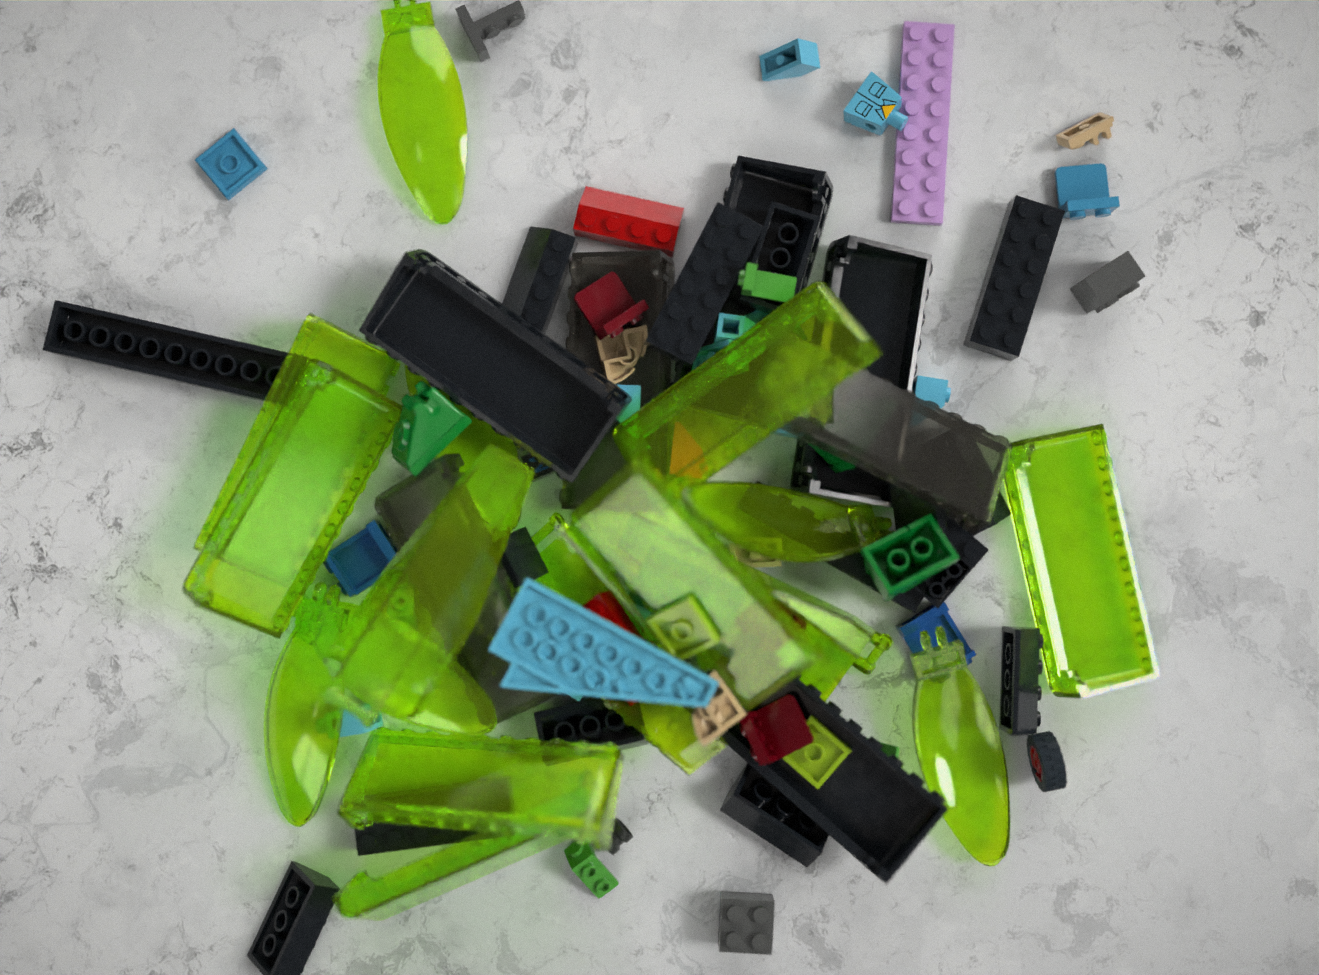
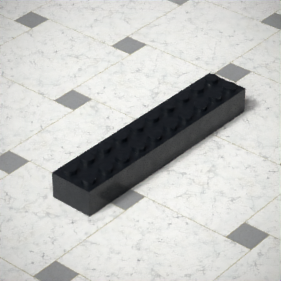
M58 300L54 302L43 346L44 351L56 355L299 410L304 408L315 362L306 356Z

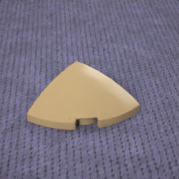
M647 325L625 329L612 339L609 335L601 340L598 336H594L604 377L614 384L630 376L636 370L633 367L639 358L644 357L647 347L644 345L648 336Z
M716 671L709 675L719 681L707 707L695 706V713L693 714L696 735L703 747L747 715Z

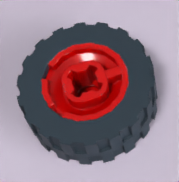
M1050 731L1028 735L1026 743L1027 754L1032 774L1039 789L1042 792H1049L1066 788V766L1056 737Z

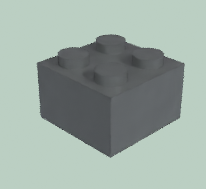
M1127 251L1070 288L1086 314L1093 310L1099 313L1116 303L1123 296L1140 287L1138 281L1146 276L1130 252Z
M721 891L718 931L719 952L772 955L775 907L772 894Z

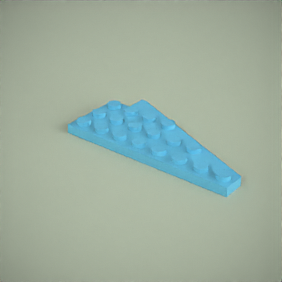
M530 578L525 579L488 649L512 663L500 684L503 688L707 707L719 684L718 680Z

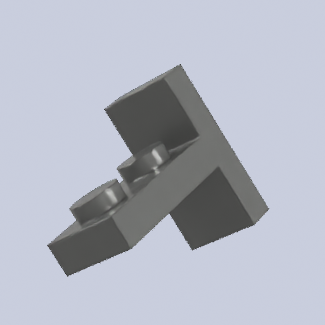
M519 0L473 22L465 5L456 8L459 20L481 62L490 58L483 39H492L501 30L508 27L514 28L526 19L524 8Z

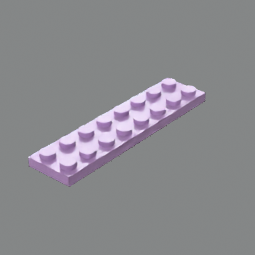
M904 21L898 92L902 97V103L899 112L909 117L901 131L896 129L891 206L892 223L936 226L943 224L955 24Z

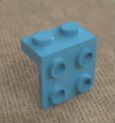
M1105 164L1066 166L1055 170L1058 209L1065 211L1063 218L1079 220L1095 215L1096 218L1107 217L1120 206L1119 196H1109Z

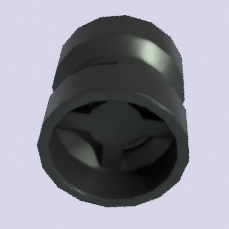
M615 818L610 822V827L607 830H602L597 834V838L605 849L614 855L620 850V845L629 842L633 835L623 822Z

